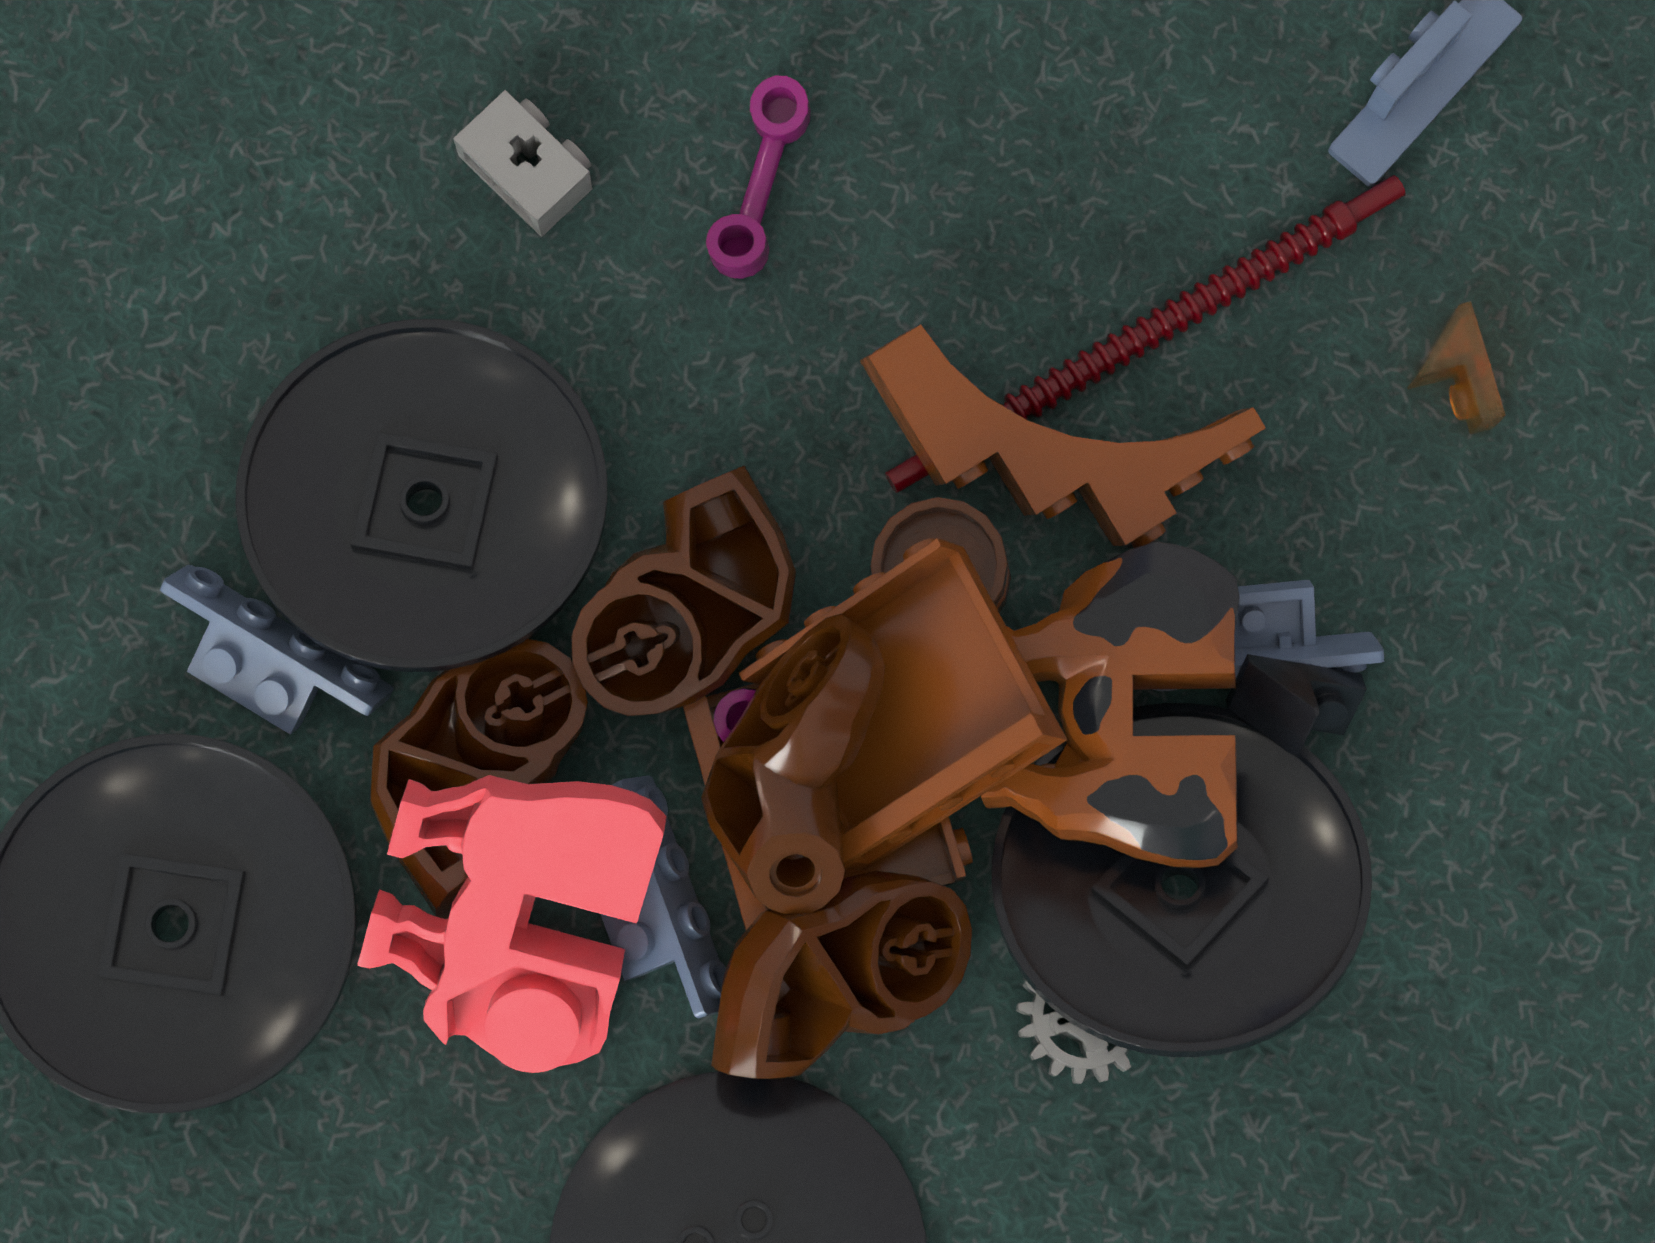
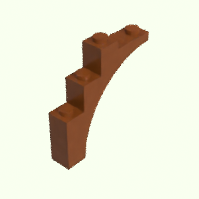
M921 324L911 328L859 360L935 486L947 484L950 481H953L957 489L965 486L989 470L984 463V460L989 457L1024 516L1037 515L1042 512L1045 518L1049 519L1078 501L1073 491L1078 489L1113 546L1127 545L1131 542L1132 546L1137 548L1149 544L1164 534L1166 529L1162 522L1177 513L1166 496L1165 491L1169 490L1171 495L1175 497L1194 487L1204 479L1200 469L1218 458L1223 465H1226L1243 456L1255 447L1250 438L1266 428L1254 407L1236 410L1196 431L1159 441L1116 443L1070 436L1028 421L987 397L950 364Z

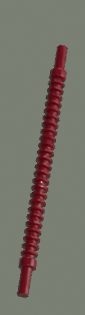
M1392 175L1346 203L1340 200L1331 203L1322 210L1321 218L1317 215H1311L1308 219V226L1297 223L1294 227L1293 235L1289 232H1282L1280 242L1276 243L1273 240H1268L1264 252L1255 248L1251 252L1250 260L1245 257H1239L1236 268L1228 265L1224 266L1222 269L1223 276L1219 277L1216 274H1210L1207 285L1196 282L1193 287L1194 293L1190 294L1187 291H1181L1179 294L1180 301L1178 302L1167 299L1165 310L1161 311L1158 308H1152L1150 311L1151 318L1146 319L1138 316L1134 328H1131L1129 325H1123L1121 328L1122 335L1117 337L1115 334L1109 333L1105 345H1102L1100 342H1094L1092 345L1093 351L1089 354L1086 351L1080 350L1076 362L1065 359L1063 369L1060 371L1051 367L1048 371L1049 377L1047 379L1036 376L1034 378V386L1031 388L1022 384L1019 387L1020 394L1016 397L1011 393H1007L1004 397L1005 403L1002 406L1026 420L1031 414L1036 418H1040L1044 406L1055 409L1057 407L1056 400L1060 397L1063 400L1069 401L1072 397L1071 391L1073 389L1084 392L1086 390V382L1089 380L1098 384L1101 380L1100 374L1102 372L1113 375L1116 371L1115 365L1118 363L1127 367L1130 364L1131 355L1142 358L1145 354L1144 348L1147 346L1156 350L1159 347L1160 338L1171 341L1174 337L1173 331L1176 329L1185 333L1188 330L1189 321L1200 324L1203 320L1202 314L1205 312L1214 316L1217 313L1218 304L1229 307L1232 303L1231 297L1234 295L1237 298L1243 299L1246 295L1247 287H1250L1252 290H1258L1261 286V279L1272 282L1275 278L1276 270L1281 273H1287L1290 262L1301 265L1304 261L1303 255L1305 253L1309 256H1316L1319 245L1324 248H1330L1332 238L1344 240L1354 234L1359 222L1406 195L1402 182L1398 177ZM917 454L885 472L889 484L896 493L901 492L929 475Z

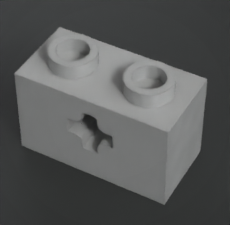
M504 90L461 130L453 140L459 157L542 237L593 189L590 172L587 170L591 167V162L572 141L566 139L561 144L546 130L550 125L549 121L530 100L525 98L519 103ZM523 153L526 157L532 158L537 154L539 163L535 167L526 161L518 165L517 156Z

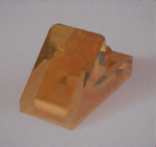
M1470 301L1459 304L1447 319L1407 389L1453 378L1455 385H1451L1449 388L1452 410L1459 421L1466 419L1470 434L1493 429L1506 414Z

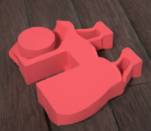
M488 775L465 786L431 791L425 785L409 779L400 803L387 855L404 858L425 847L447 845L448 849L452 852L463 855L464 871L468 877L452 902L448 919L430 915L415 905H402L393 894L379 889L357 966L371 969L394 963L410 973L420 984L432 990L425 1000L423 1010L424 1021L445 1045L449 1037L453 1035L467 1036L503 1064L515 1070L528 1073L549 1071L559 1066L578 1063L598 1054L607 1038L610 1011L621 977L625 949L528 923L536 897L637 924L664 835L667 816L650 799L633 791L606 784L579 781L525 784Z

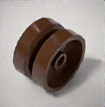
M936 497L911 503L889 518L875 540L870 565L872 575L880 572L886 573L903 562V554L914 544L930 538H939L964 547L998 612H1001L1007 602L1011 574L1002 537L985 514L964 501Z

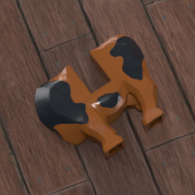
M1154 542L1130 549L1084 572L1064 591L1058 612L1047 616L1036 624L1015 631L1007 627L1035 681L1050 680L1056 681L1059 684L1058 713L1067 738V744L1056 764H1042L1040 766L1029 764L981 795L985 807L1004 808L1012 806L1026 816L1039 821L1050 833L1060 839L1102 844L1133 858L1173 867L1202 868L1218 866L1238 848L1235 735L1133 736V690L1236 688L1234 638L1240 603L1237 578L1220 563L1196 550L1177 544Z

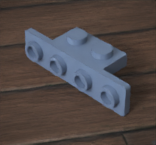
M1454 0L1440 16L1431 10L1409 35L1408 39L1414 45L1402 58L1393 52L1370 79L1376 85L1373 94L1366 106L1331 143L1328 149L1329 154L1366 186L1373 187L1519 26L1522 16L1504 0H1461L1459 3Z
M186 565L166 577L162 583L160 591L210 621L187 672L290 735L302 724L319 688L366 716L388 701L394 690L390 684L380 679L379 674L372 667L350 661L320 646L294 626L277 617L273 608L258 599L244 597L226 586L223 579L217 573L207 568Z
M1310 580L1238 586L1240 603L1234 638L1236 677L1247 654L1349 672H1360L1367 668V664L1384 662V649L1372 632L1316 637L1314 586ZM1153 689V690H1157V691H1173V690H1177V689Z
M651 776L626 778L612 784V786L633 791L650 799L667 816L668 806L661 790L656 787ZM666 817L664 835L637 924L601 914L611 945L625 949L621 971L624 981L640 977L675 962L693 1014L699 1019L718 1013L726 967L719 960L710 935L708 914L698 902L689 878L688 859L683 849L677 844L668 817Z

